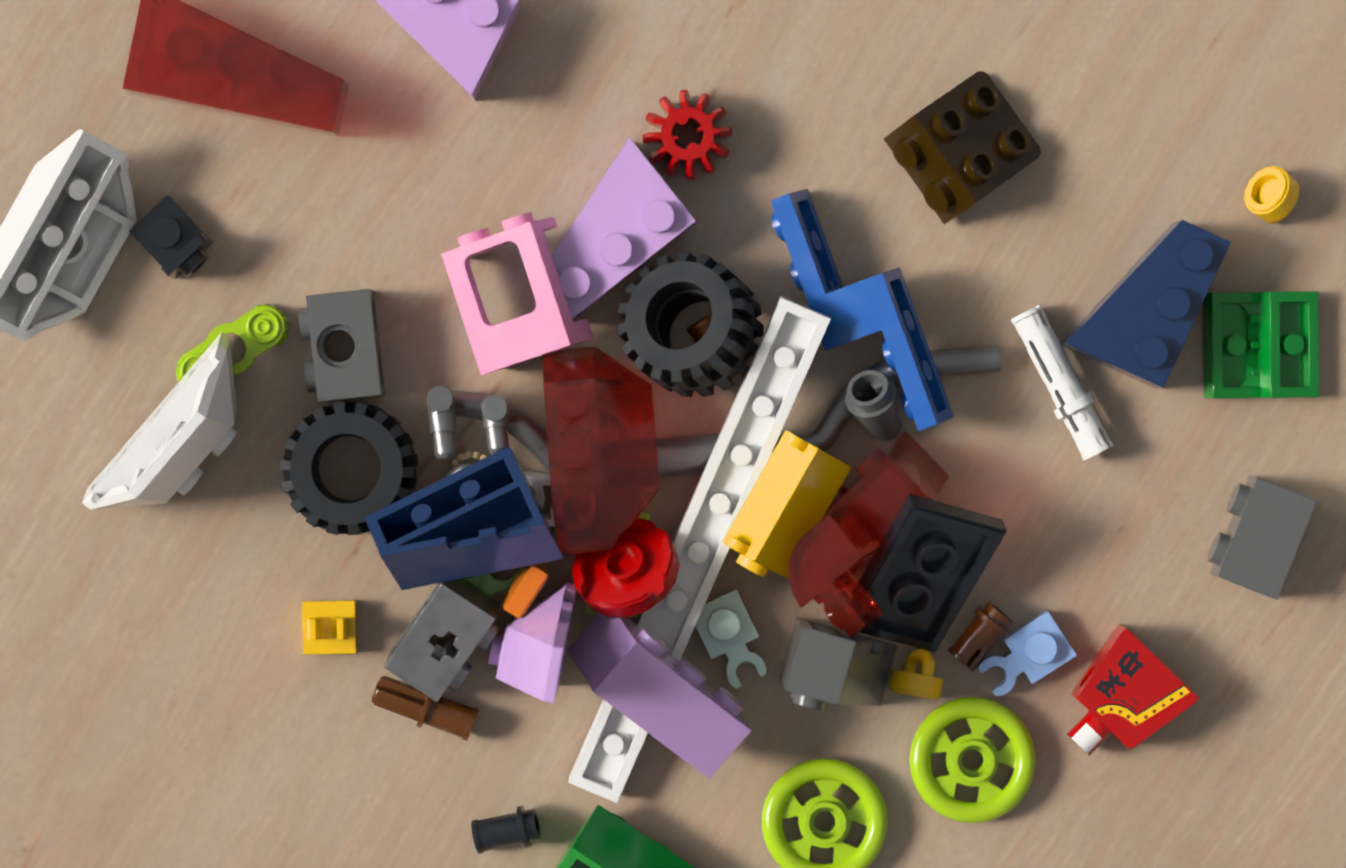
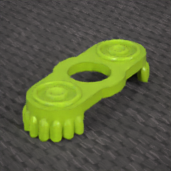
M262 304V306H254L253 309L232 323L216 326L208 334L205 341L187 353L182 354L181 358L177 361L175 370L177 381L179 382L221 332L225 335H239L244 340L246 353L240 362L232 364L233 375L247 371L253 365L255 358L273 346H282L284 344V340L288 338L287 332L290 330V326L287 324L288 318L275 305Z

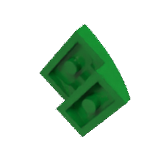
M1318 291L1207 293L1203 302L1204 398L1319 397Z

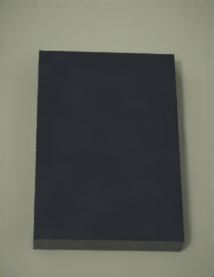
M908 494L839 615L842 628L936 652L1006 534L1007 529L1003 520Z

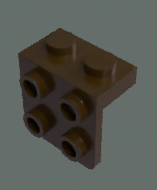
M978 71L916 113L884 138V141L892 150L896 161L907 171L924 195L928 206L936 212L944 225L1038 159L1041 154L1037 142L990 76L983 71Z

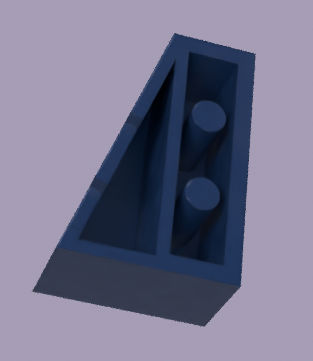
M510 446L364 517L380 557L401 590L564 559L530 482Z

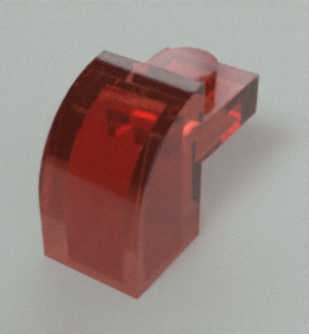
M848 504L829 513L800 538L791 554L789 581L794 597L801 608L819 598L824 604L825 614L831 623L837 628L844 630L851 638L870 626L884 612L851 572L881 545Z

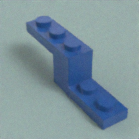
M808 189L788 193L770 200L774 209L772 223L775 232L782 241L786 242L792 258L790 272L795 285L800 291H804L810 309L831 318L821 340L825 351L882 330L885 341H883L884 357L889 367L897 371L903 388L901 392L903 409L907 417L915 421L918 431L953 418L952 409L900 267L843 287Z

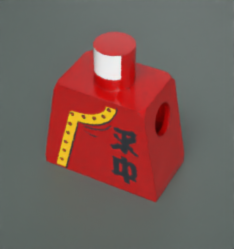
M1118 625L1071 694L1088 712L1067 735L1089 756L1110 734L1130 750L1193 705L1199 697L1126 627Z

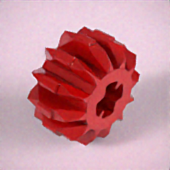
M681 90L679 93L681 108L675 110L670 99L664 96L659 100V104L667 114V117L664 119L651 112L647 114L646 122L660 128L661 132L643 134L642 140L644 144L648 145L662 143V147L652 152L649 156V161L652 164H656L668 155L671 160L665 170L667 177L672 178L677 171L679 163L686 164V180L694 181L696 176L694 163L698 161L709 175L715 172V165L707 156L709 152L719 158H727L729 150L725 146L713 142V140L729 138L733 132L731 127H713L714 123L720 121L726 115V111L723 107H719L709 115H706L704 111L710 100L708 94L703 93L699 97L696 108L689 107L690 95L688 90ZM689 122L694 123L699 127L696 130V135H703L702 141L699 145L691 142L686 149L680 148L676 145L679 136H672L675 127L684 129Z

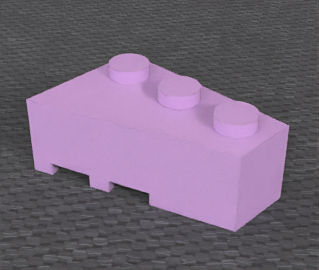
M630 137L552 254L573 321L696 223L692 215Z

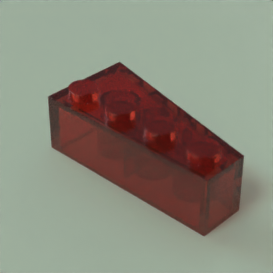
M141 0L123 89L138 96L339 137L349 85L343 79L180 0Z

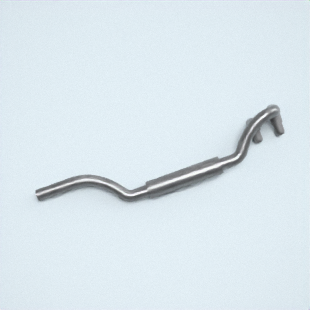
M999 345L930 350L939 376L1001 370ZM886 359L864 370L879 371L889 376L894 383L900 381L897 371L889 367ZM848 383L829 403L814 428L807 432L792 434L824 452L833 446L844 426L853 416L845 403ZM435 386L429 390L426 398L430 434H433L434 455L437 460L454 458L456 453L454 432L457 431L456 417H468L484 421L487 447L491 455L509 446V433L531 451L546 470L559 477L567 478L606 476L607 482H616L628 479L703 473L720 434L604 443V450L567 452L529 415L507 403L499 395L449 390L444 386ZM783 434L779 435V438L775 444L774 449L776 448Z

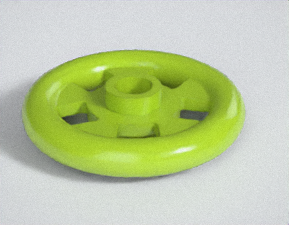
M964 697L944 703L923 720L912 740L909 765L915 788L922 799L934 811L958 822L983 823L1005 815L1024 798L1034 777L1036 754L1030 732L1023 721L1011 709L991 699ZM966 719L971 733L961 735L951 742L945 728L953 722ZM993 724L1001 728L1009 738V741L1000 750H997L995 745L984 736V733ZM977 750L980 752L982 760L977 768L968 769L964 767L962 758L967 751ZM946 752V766L949 774L934 777L930 763L931 754ZM1001 762L1014 769L1011 779L1004 789L990 783ZM960 783L970 787L978 786L977 802H965L955 799L956 784Z
M820 758L799 763L777 779L765 799L761 826L766 847L781 868H868L877 858L884 845L888 829V815L886 804L879 788L865 772L848 762ZM814 781L821 794L812 797L804 805H801L794 792L806 783ZM842 783L850 787L859 796V800L851 809H848L840 799L833 796ZM823 811L830 812L834 816V824L827 830H820L814 824L816 815ZM797 816L799 830L803 837L787 842L782 820ZM853 821L866 826L864 838L858 848L843 841L847 837L851 822ZM811 846L819 848L833 847V863L820 864L811 862Z

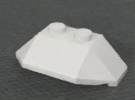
M82 129L76 131L35 164L0 227V330L21 341L35 336V333L55 327L86 312L130 233L129 231L137 221L133 190L128 173V155Z
M222 332L91 483L86 490L82 504L90 510L166 504L176 491L184 496L196 484L203 473V470L198 466L210 452L218 457L228 447L237 434V431L232 428L236 419L237 405L230 339Z

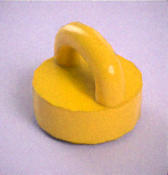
M1276 166L1265 167L1249 180L1245 189L1244 201L1246 207L1261 220L1270 224H1276L1285 219L1295 207L1299 198L1300 186L1297 180L1284 169Z
M917 649L912 651L906 658L903 671L892 670L889 689L894 693L938 700V698H941L944 680L933 677L935 661L932 654L925 649ZM921 662V663H922L921 673H920V674H917V673H916L917 666H918V664Z

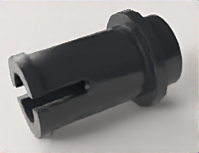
M518 806L515 813L482 820L476 819L472 820L471 823L472 836L478 854L522 843L525 848H529L532 846V841L541 840L537 813L535 809L525 810L524 806Z

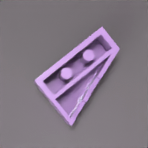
M374 0L474 100H476L521 8L520 0Z
M599 613L567 649L595 694L709 779L751 732V729L740 715L744 706L731 693L722 687L715 692L704 682L706 677L699 669L685 658H681L680 661L667 651L668 648L660 639L647 629L638 627L629 618L606 617Z

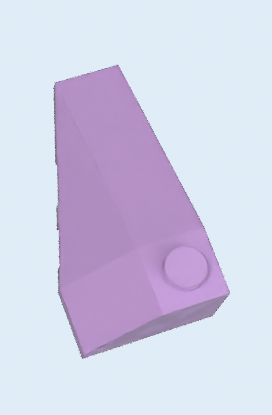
M568 580L529 607L523 617L519 619L515 617L505 625L504 634H496L492 640L488 662L490 665L498 666L496 679L541 701L555 702L561 685L577 594L574 581Z

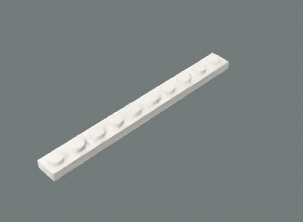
M782 296L778 300L673 539L680 563L676 583L665 599L650 610L641 613L636 623L638 627L647 629L660 639L668 648L667 651L679 661L730 549L722 541L771 456L831 320L829 316ZM602 700L570 773L568 783L617 803L648 733L605 700Z

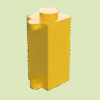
M785 430L722 541L726 546L740 553L736 563L763 578L769 569L789 579L852 467Z

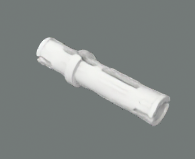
M1040 304L1012 318L1011 322L1014 324L1019 336H1021L1039 375L1052 396L1051 398L1057 409L1053 410L1058 420L1063 419L1084 461L1112 447L1114 444L1103 428L1092 405L1095 399L1091 391L1086 393L1081 382H1079Z

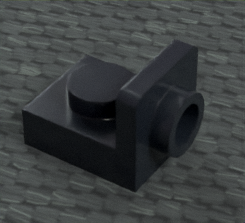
M168 195L129 231L162 266L163 272L171 278H176L180 273L186 278L190 277L210 257L205 250L213 244V241Z

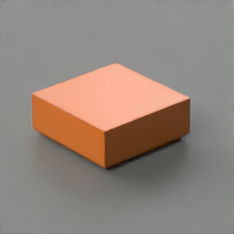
M546 562L520 568L502 596L503 609L518 619L525 615L549 578Z

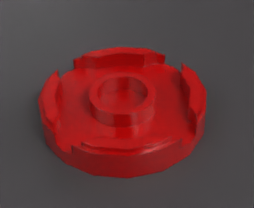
M623 518L605 524L594 532L596 537L587 546L583 543L577 551L572 568L575 588L591 610L606 617L628 618L650 610L665 599L676 583L680 567L677 549L670 536L662 529L657 528L655 523L644 518Z

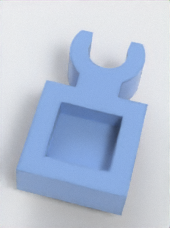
M1045 610L1011 632L1007 638H1002L1010 652L1004 656L989 655L984 657L977 665V669L980 673L987 671L993 666H999L1003 669V681L991 689L995 696H1002L1014 687L1016 676L1024 672L1029 682L1034 684L1077 655L1050 613Z

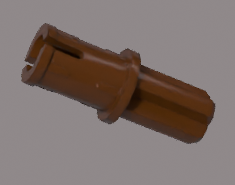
M381 676L372 696V703L375 706L418 721L416 727L422 728V725L426 724L461 737L465 741L469 738L479 711L478 708H471L442 696L436 702L413 686L388 676Z

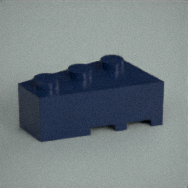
M1184 220L1172 223L1127 271L1128 273L1097 303L1083 321L1061 342V345L1152 388H1164L1231 242Z

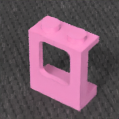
M532 212L521 214L502 221L503 232L490 236L488 228L465 234L457 238L460 247L441 254L481 375L503 370L594 339L588 318L575 322L572 320L544 234L545 231L558 227L555 217L534 220ZM515 243L519 248L536 300V307L529 314L494 325L487 319L470 267V259Z

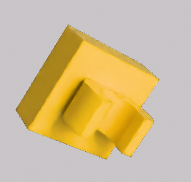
M357 600L302 601L303 655L356 654L358 652Z

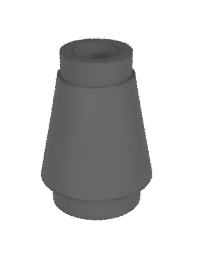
M866 370L856 374L847 386L845 403L848 410L869 430L875 439L879 441L894 439L902 429L894 381L889 376L876 370Z

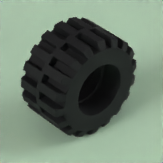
M678 252L676 262L668 255L658 258V268L652 270L650 267L645 266L638 272L643 278L636 286L632 282L629 283L625 290L631 296L629 302H620L618 314L625 319V322L618 324L617 330L618 336L626 341L621 346L626 356L634 361L633 365L670 392L674 390L681 396L692 397L695 391L702 397L714 395L713 386L718 385L725 391L734 385L731 377L735 373L740 374L742 377L745 376L749 369L745 362L749 356L754 357L758 348L754 339L755 337H763L764 325L756 319L762 315L759 303L752 298L754 294L746 284L723 264L717 263L709 256L700 254L696 258L690 252ZM702 301L710 302L712 318L704 336L687 348L672 349L670 331L677 315L691 304Z
M337 402L322 406L312 411V414L308 417L302 418L295 426L296 429L292 436L287 437L283 447L286 448L283 459H280V470H283L284 482H281L284 493H288L292 500V503H290L296 513L300 512L306 518V522L313 527H320L325 529L327 533L335 535L349 534L350 536L369 532L370 530L364 517L411 495L418 478L416 477L418 459L417 454L415 455L413 450V441L409 433H406L401 427V423L394 416L384 412V409L362 402ZM346 436L358 437L367 441L376 450L381 462V474L377 485L366 496L354 500L341 499L331 494L323 485L319 475V460L324 449L332 441Z

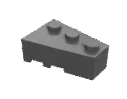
M796 617L780 680L785 691L791 694L790 698L793 699V703L811 709L824 711L826 702L835 705L881 706L898 645Z

